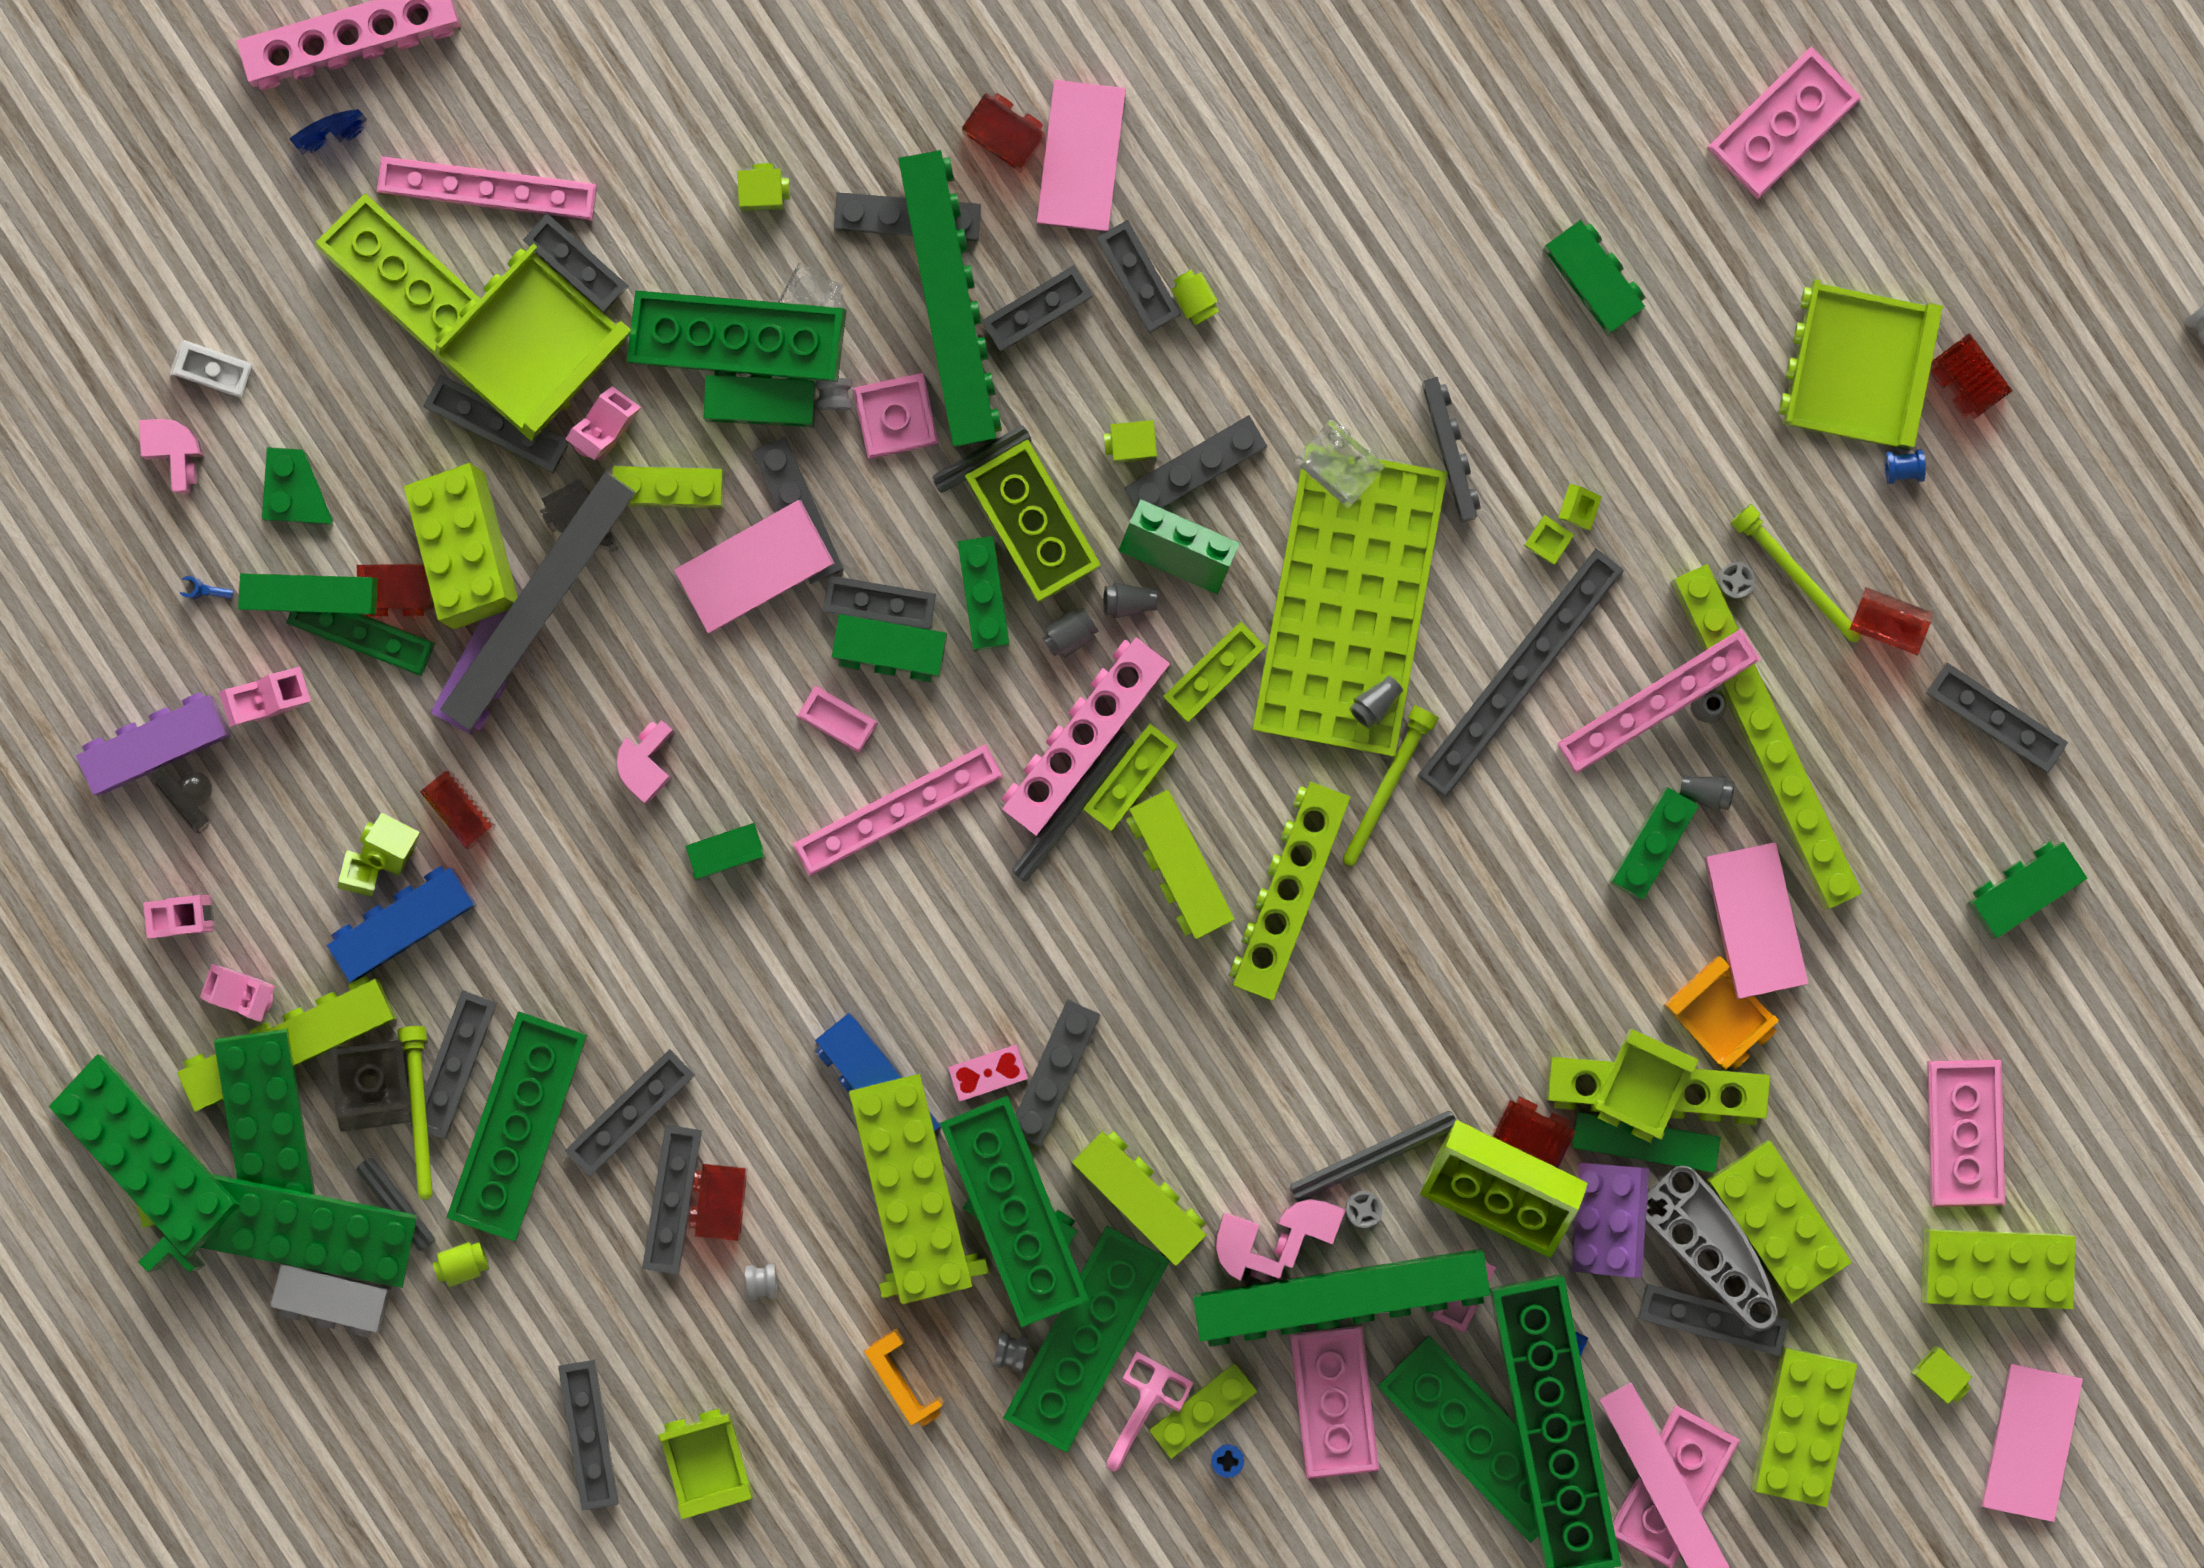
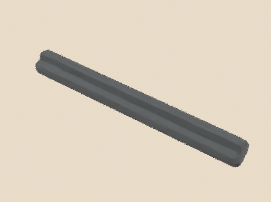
M1122 731L1115 735L1012 868L1014 875L1022 881H1027L1132 747L1134 741L1130 736Z
M1446 1111L1302 1178L1290 1185L1292 1195L1297 1202L1305 1200L1450 1132L1456 1118L1452 1111Z

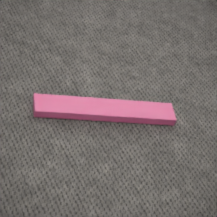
M381 156L377 185L378 194L539 215L547 213L554 217L593 221L597 184L383 156Z
M1740 629L1557 744L1574 772L1578 774L1760 661L1761 658L1744 630Z
M985 744L793 843V846L808 875L812 876L1003 776Z
M1630 1382L1600 1398L1599 1401L1687 1567L1730 1568L1633 1384Z

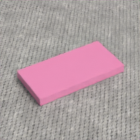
M1811 46L1719 135L1707 149L1758 200L1862 97Z
M1054 79L1037 224L1107 232L1109 230L1126 88Z
M797 500L674 569L707 633H712L835 563L802 501Z
M1776 842L1705 857L1704 861L1727 962L1730 966L1729 971L1736 1000L1807 985L1808 979Z
M2002 1060L1927 1061L1931 1207L2005 1205Z
M1356 1325L1290 1334L1306 1478L1312 1479L1379 1471L1363 1326Z
M2009 1364L1981 1504L1982 1507L2055 1522L2083 1381L2082 1378Z
M1675 1405L1659 1435L1700 1513H1702L1740 1440ZM1637 1475L1613 1520L1616 1539L1672 1568L1680 1552L1642 1480Z

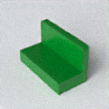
M755 823L685 846L694 871L693 876L695 880L766 858Z
M166 1236L138 1261L147 1272L159 1270L172 1257L189 1273L201 1270L205 1266V1263L196 1254L191 1258L184 1257Z

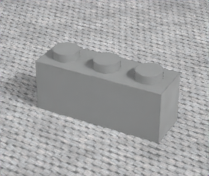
M281 1264L270 1307L279 1309L278 1315L285 1318L299 1320L300 1315L313 1317V1324L335 1329V1325L338 1323L350 1326L349 1333L370 1337L371 1332L377 1333L381 1331L391 1288L330 1273Z

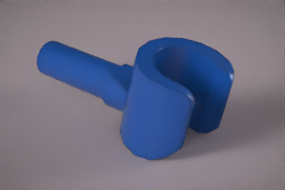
M192 576L182 578V580L194 582L195 590L192 593L180 592L184 597L190 599H198L202 595L229 599L233 597L234 590L205 585L200 579Z

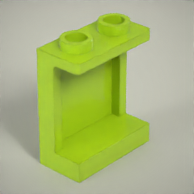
M1629 1029L1594 1103L1593 1109L1600 1111L1598 1119L1615 1127H1618L1620 1121L1633 1127L1632 1135L1651 1143L1653 1137L1662 1140L1665 1134V1127L1690 1073L1694 1072L1699 1060L1641 1032Z
M720 1408L699 1414L700 1421L687 1425L685 1418L664 1424L665 1431L658 1434L679 1502L677 1506L681 1519L747 1501L754 1497L730 1412L721 1414Z

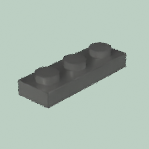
M547 213L523 239L529 247L534 243L537 246L536 253L604 313L629 287Z
M1128 220L1096 237L1097 242L1149 333L1181 316Z
M1073 265L981 320L1001 353L1093 298V295L1077 268Z
M829 575L823 612L930 630L936 594Z

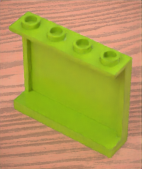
M534 243L526 251L520 248L507 263L510 268L502 277L497 273L488 281L483 288L486 293L478 302L472 299L464 306L459 313L462 319L454 327L448 324L435 338L438 344L434 352V356L530 441L537 437L628 340L631 329L621 320L617 324L612 322L536 254L537 246Z
M1815 279L1811 283L1810 288L1804 287L1801 297L1800 308L1806 310L1803 323L1797 322L1794 331L1793 344H1798L1796 358L1790 357L1785 378L1791 380L1789 393H1783L1780 400L1778 414L1784 415L1782 424L1910 451L1915 447L1943 305L1912 303L1820 283L1821 280Z

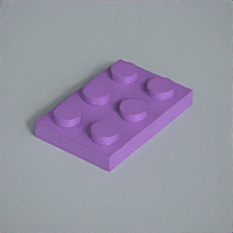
M1579 1163L1578 1178L1587 1182L1588 1185L1575 1217L1572 1272L1642 1278L1649 1168Z

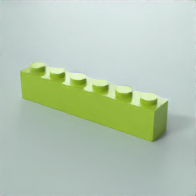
M365 976L348 984L350 991L338 997L335 991L330 992L315 1000L316 1007L306 1012L303 1011L302 1007L296 1008L282 1015L284 1022L272 1028L269 1022L253 1028L249 1033L254 1034L288 1029L294 1067L398 1018L380 980L374 979L370 981L368 976ZM203 1053L184 1061L185 1068L176 1073L194 1111H202L223 1101L216 1054L205 1059Z

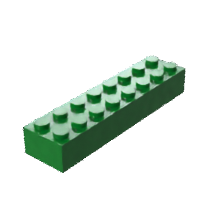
M941 150L900 157L898 161L953 447L996 440L995 432L1002 431L998 408L991 410L988 396L995 395L992 374H984L982 361L988 360L985 338H977L975 325L982 323L978 301L970 302L968 289L975 288L971 265L963 266L961 256L962 253H967L968 249L964 229L956 230L954 218L961 217L957 193H949L947 182L954 181L950 157L943 158Z
M1480 1248L1196 1293L1193 1296L1199 1339L1200 1341L1208 1340V1346L1211 1347L1229 1344L1231 1336L1244 1335L1245 1341L1266 1338V1331L1280 1329L1281 1335L1303 1332L1302 1325L1316 1323L1317 1329L1339 1326L1338 1320L1353 1317L1354 1324L1375 1320L1374 1314L1389 1312L1390 1318L1411 1315V1308L1425 1306L1426 1312L1448 1309L1447 1302L1461 1300L1462 1306L1478 1305L1484 1303V1296H1491L1484 1251Z
M1558 1274L1490 1288L1491 1301L1544 1568L1620 1567L1621 1561L1565 1278L1563 1275Z

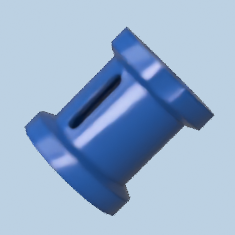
M1922 449L1916 450L1914 454L1893 455L1892 452H1885L1884 465L1887 484H1894L1895 480L1917 479L1918 482L1925 481L1926 467Z
M1224 1444L1214 1451L1211 1459L1212 1467L1219 1476L1225 1478L1234 1477L1243 1468L1244 1455L1238 1447ZM1227 1450L1233 1451V1458L1239 1461L1238 1465L1231 1466L1230 1471H1224L1223 1464L1217 1463V1458L1224 1456Z

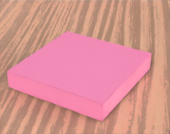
M924 373L853 388L868 460L939 444Z

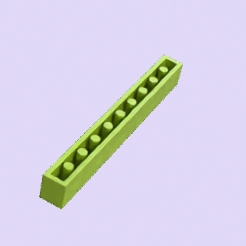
M1708 563L1671 581L1703 652L1739 630ZM1753 664L1719 686L1824 910L1830 909L1863 893L1758 669Z

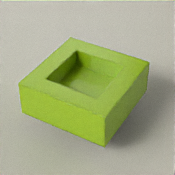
M1569 484L1558 518L1579 528L1591 530L1602 496L1581 486Z
M1543 515L1524 544V547L1554 566L1575 534L1546 515Z
M346 851L337 888L372 897L379 869L374 868L365 859L361 858V854Z

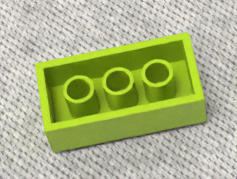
M1028 439L965 475L967 483L1038 604L1101 568L1099 560Z
M469 462L405 485L404 490L438 621L452 629H457L508 611L518 596L485 472Z
M1169 789L1130 808L1129 813L1131 817L1126 819V823L1135 840L1140 837L1144 840L1148 849L1143 851L1142 854L1150 870L1154 872L1158 869L1165 881L1159 884V887L1168 905L1173 902L1176 903L1181 915L1175 918L1184 936L1192 934L1194 940L1235 920Z
M1456 1120L1428 1170L1419 1195L1551 1258L1580 1208L1588 1183Z
M1102 1130L1072 1160V1163L1177 1266L1207 1235L1202 1229L1206 1222L1191 1207L1185 1212L1176 1203L1180 1196L1165 1181L1159 1186L1150 1177L1154 1170L1140 1156L1133 1160L1124 1151L1128 1144L1114 1130L1109 1134Z
M1764 1140L1706 1179L1710 1188L1739 1224L1760 1263L1787 1302L1793 1303L1852 1263L1771 1141Z
M1923 1229L1921 1302L1927 1304L2073 1309L2076 1236L2069 1234Z
M1782 1347L1781 1355L1777 1362L1753 1474L1752 1490L1758 1493L1827 1507L1857 1363Z

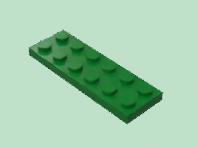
M635 290L626 362L635 365L838 382L847 310L839 307Z
M518 1011L452 1199L447 1219L514 1242L517 1241L583 1051L587 1034Z
M288 1029L215 1039L214 1047L237 1179L315 1194Z
M97 1054L48 1106L184 1257L191 1258L240 1206L104 1056Z
M1005 1096L940 1122L1020 1326L1024 1327L1089 1301L1009 1097Z
M212 1174L240 1206L200 1248L403 1288L417 1215Z
M1106 1225L1080 1273L1089 1301L1059 1312L1003 1419L1067 1453L1170 1260Z
M1428 1335L1377 1387L1531 1544L1538 1537L1516 1424Z

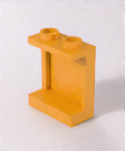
M1716 956L1672 996L1664 1006L1721 1069L1726 1070L1731 1066L1735 1070L1750 1057L1747 1050L1753 1044L1758 1042L1760 1045H1763L1777 1032L1773 1026L1779 1020L1755 996L1736 1000L1729 971L1730 966L1721 956Z
M898 1328L866 1347L864 1353L909 1424L912 1426L919 1422L921 1427L940 1416L941 1411L939 1408L942 1407L944 1401L941 1396H938L924 1406L919 1404L888 1353L901 1346L905 1341Z

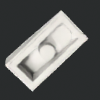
M181 340L170 375L242 398L253 364L192 342Z

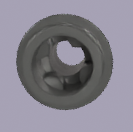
M1115 582L1113 586L1104 587L1103 606L1105 615H1113L1114 618H1120L1145 611L1157 610L1158 599L1156 589H1146Z
M1387 676L1382 682L1354 698V704L1349 709L1352 715L1364 727L1370 729L1374 724L1379 725L1397 697L1403 692V688L1394 678Z
M1716 688L1690 704L1693 715L1705 723L1718 721L1724 715L1727 707L1725 696ZM1711 697L1716 700L1715 705L1717 708L1714 711L1709 710L1706 705L1707 700Z
M1684 775L1680 795L1720 812V809L1729 810L1735 782L1727 781V777H1691Z

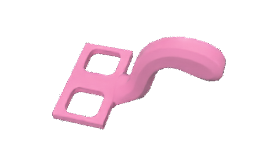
M1137 1351L1121 1381L1139 1390V1402L1107 1459L1106 1468L1114 1473L1123 1464L1132 1443L1151 1410L1159 1403H1163L1179 1412L1194 1383ZM1135 1362H1140L1153 1370V1375L1148 1384H1143L1131 1377L1130 1371ZM1168 1379L1184 1386L1185 1393L1181 1401H1174L1162 1393V1388Z

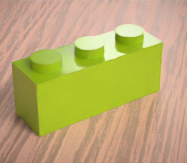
M613 466V476L636 492L627 506L724 509L725 472L722 469Z

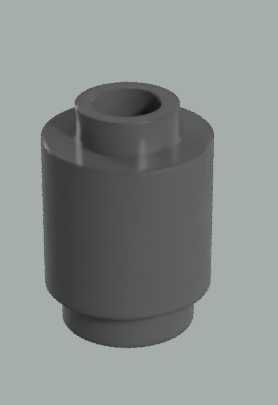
M1082 607L1076 612L1074 609L1045 627L1048 635L1043 637V640L1054 656L1061 653L1066 658L1093 640L1092 635L1099 631Z

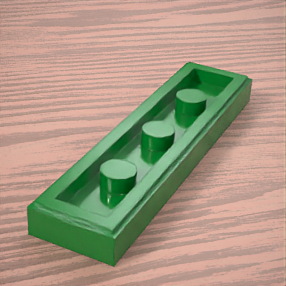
M240 573L238 609L376 615L378 578Z
M290 612L286 624L421 677L435 645L432 641L363 614Z
M1581 1112L1576 1114L1571 1148L1673 1166H1688L1692 1169L1713 1173L1716 1171L1721 1141L1719 1136L1665 1127V1134L1662 1140L1653 1137L1651 1143L1632 1135L1633 1127L1621 1121L1618 1127H1615L1598 1119V1115Z

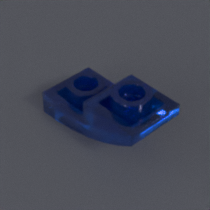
M359 109L335 113L311 123L289 139L303 155L307 151L314 153L327 142L328 139L325 136L330 132L339 142H342L345 138L347 141H351L364 130L365 127L362 124L367 121V118Z

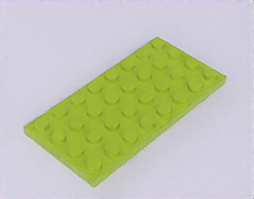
M1305 445L1252 731L1395 757L1444 496L1447 471ZM1387 676H1391L1401 685L1403 692L1397 697L1379 725L1374 724L1368 729L1352 715L1349 708L1354 704V698L1382 682Z

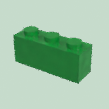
M1580 219L1546 244L1543 251L1605 334L1609 336L1646 307L1642 302L1645 296L1634 281L1628 283L1620 273L1624 268L1618 258L1612 252L1607 255L1599 245L1602 238L1597 230L1590 223L1585 226Z
M714 371V375H706L703 419L705 422L814 428L816 383L808 379H775L772 376L762 375L737 377L736 373Z
M1140 499L1118 551L1218 595L1240 543Z
M989 536L957 541L973 650L976 652L1009 647L994 537Z
M839 614L831 657L839 660L838 667L860 670V664L875 666L874 673L895 676L896 670L910 672V679L931 683L932 676L940 678L947 633Z
M1669 787L1664 788L1608 882L1636 899L1644 900L1699 805Z
M2051 840L2033 851L2036 858L2023 865L2020 860L2002 872L2005 878L1995 885L1989 880L1972 891L1975 898L1967 903L1991 939L2000 937L2088 879L2064 842L2055 845Z

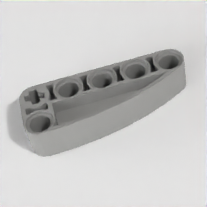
M1688 1166L1675 1167L1647 1193L1646 1224L1748 1327L1755 1331L1769 1329L1776 1320L1777 1307L1768 1279L1748 1238L1727 1207L1695 1170ZM1683 1174L1690 1177L1693 1182L1692 1189L1686 1193L1677 1192L1672 1186V1180L1676 1176ZM1652 1201L1657 1205L1663 1202L1665 1204L1663 1212L1666 1214L1663 1217L1658 1214L1651 1217L1648 1214L1650 1211L1648 1203ZM1678 1226H1686L1692 1231L1693 1239L1688 1244H1678L1672 1238L1673 1230ZM1704 1252H1712L1717 1256L1719 1265L1714 1270H1704L1698 1264V1257ZM1730 1278H1738L1743 1282L1745 1291L1738 1297L1729 1296L1724 1290V1283ZM1763 1304L1767 1306L1771 1313L1770 1319L1765 1323L1755 1322L1750 1316V1309L1754 1305Z

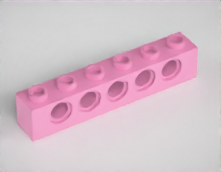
M372 0L236 40L248 82L252 87L259 86L260 90H266L279 86L281 84L280 80L293 76L294 80L311 77L315 75L314 70L328 66L329 70L345 67L350 64L349 59L363 56L365 60L384 55V49L397 45L398 49L414 47L419 44L418 39L432 35L433 39L445 38L453 35V29L459 28L461 25L453 0ZM420 8L426 9L428 11V19L425 23L414 25L410 22V16L413 11ZM382 19H391L394 22L392 31L387 35H379L375 30L377 23ZM348 29H356L359 32L358 40L352 45L341 43V36ZM313 39H321L324 41L322 52L315 56L308 55L306 52L308 43ZM279 49L288 50L289 59L285 64L281 66L272 64V55L275 51Z
M1137 637L1131 643L1126 639L1112 656L1117 660L1109 672L1103 668L1090 684L1095 690L1089 698L1085 700L1080 697L1068 712L1073 717L1064 729L1059 725L1046 740V743L1050 745L1047 752L1042 758L1035 754L1023 770L1028 776L1022 784L1018 786L1016 783H1013L1001 798L1006 803L1002 810L1036 837L1170 666L1168 661ZM1124 668L1134 669L1139 678L1137 684L1130 688L1121 686L1117 680L1119 671ZM1108 696L1115 701L1116 710L1112 715L1101 716L1096 712L1095 703L1100 697ZM1079 725H1087L1094 732L1093 740L1087 745L1077 744L1073 739V731ZM1059 753L1068 755L1072 762L1070 770L1063 774L1054 772L1050 766L1052 757ZM1035 782H1042L1049 788V796L1043 802H1034L1028 796V789Z

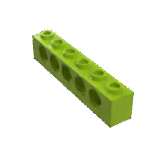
M1312 781L1309 782L1307 788L1300 786L1293 803V807L1299 809L1294 822L1287 820L1280 837L1281 841L1286 842L1282 855L1274 854L1267 872L1268 875L1273 876L1268 890L1261 888L1254 906L1255 909L1260 910L1255 924L1248 922L1241 940L1242 943L1247 944L1242 958L1235 956L1228 976L1234 978L1232 986L1274 1001L1351 796ZM1317 812L1323 817L1324 826L1319 832H1310L1305 828L1303 820L1307 813ZM1305 846L1309 849L1311 860L1306 866H1297L1292 862L1290 854L1294 847ZM1286 879L1294 881L1298 886L1296 898L1289 901L1282 899L1278 894L1279 883ZM1272 913L1280 914L1285 920V929L1277 935L1269 933L1265 928V919ZM1259 947L1269 949L1273 956L1270 966L1264 969L1256 967L1252 962V954Z
M1549 1056L1546 1100L1554 1101V1108L1576 1110V1103L1591 1104L1590 1111L1600 1112L1593 1109V1106L1613 1062ZM1695 1069L1693 1073H1690L1670 1118L1684 1119L1685 1112L1699 1113V1120L1721 1122V1115L1736 1116L1735 1123L1757 1125V1118L1767 1119L1770 1075ZM1584 1074L1591 1076L1595 1084L1593 1091L1586 1096L1580 1095L1575 1088L1577 1078ZM1693 1083L1698 1084L1703 1091L1701 1101L1695 1105L1689 1104L1684 1097L1685 1089ZM1731 1086L1738 1091L1739 1101L1735 1106L1727 1108L1721 1102V1093L1725 1088Z

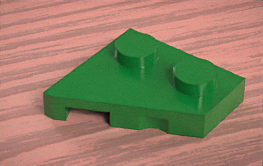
M267 447L262 520L333 525V517L328 510L321 488L303 449Z

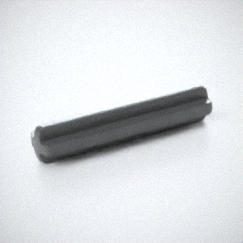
M1019 426L934 474L932 477L938 491L944 493L965 481V475L1025 440L1028 439L1031 443V436L1024 426Z
M368 1158L356 1168L357 1172L386 1209L417 1215L373 1158ZM417 1215L412 1242L419 1251H423L435 1242V1237Z

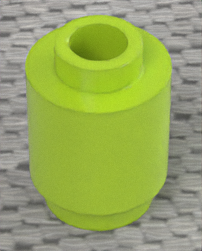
M1191 269L1173 279L1176 286L1170 290L1186 319L1191 318L1194 325L1220 312L1216 305L1218 300L1202 272L1195 275Z
M467 1242L437 1253L439 1261L433 1262L439 1283L446 1281L449 1288L482 1276L483 1271L490 1269L480 1242L475 1244Z

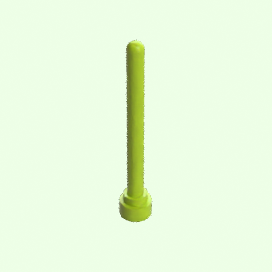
M1752 504L1748 505L1730 524L1739 534L1743 532L1747 537L1751 535L1849 641H1859L1861 638L1860 630L1761 525L1763 523L1759 518L1761 513Z
M1413 705L1408 715L1410 721L1407 726L1410 729L1343 855V863L1347 866L1356 864L1422 735H1427L1429 730L1433 731L1439 720L1438 716L1417 705Z
M407 1026L397 1030L398 1043L402 1046L403 1052L407 1053L418 1196L422 1200H429L433 1192L421 1051L425 1050L424 1044L428 1043L427 1027Z

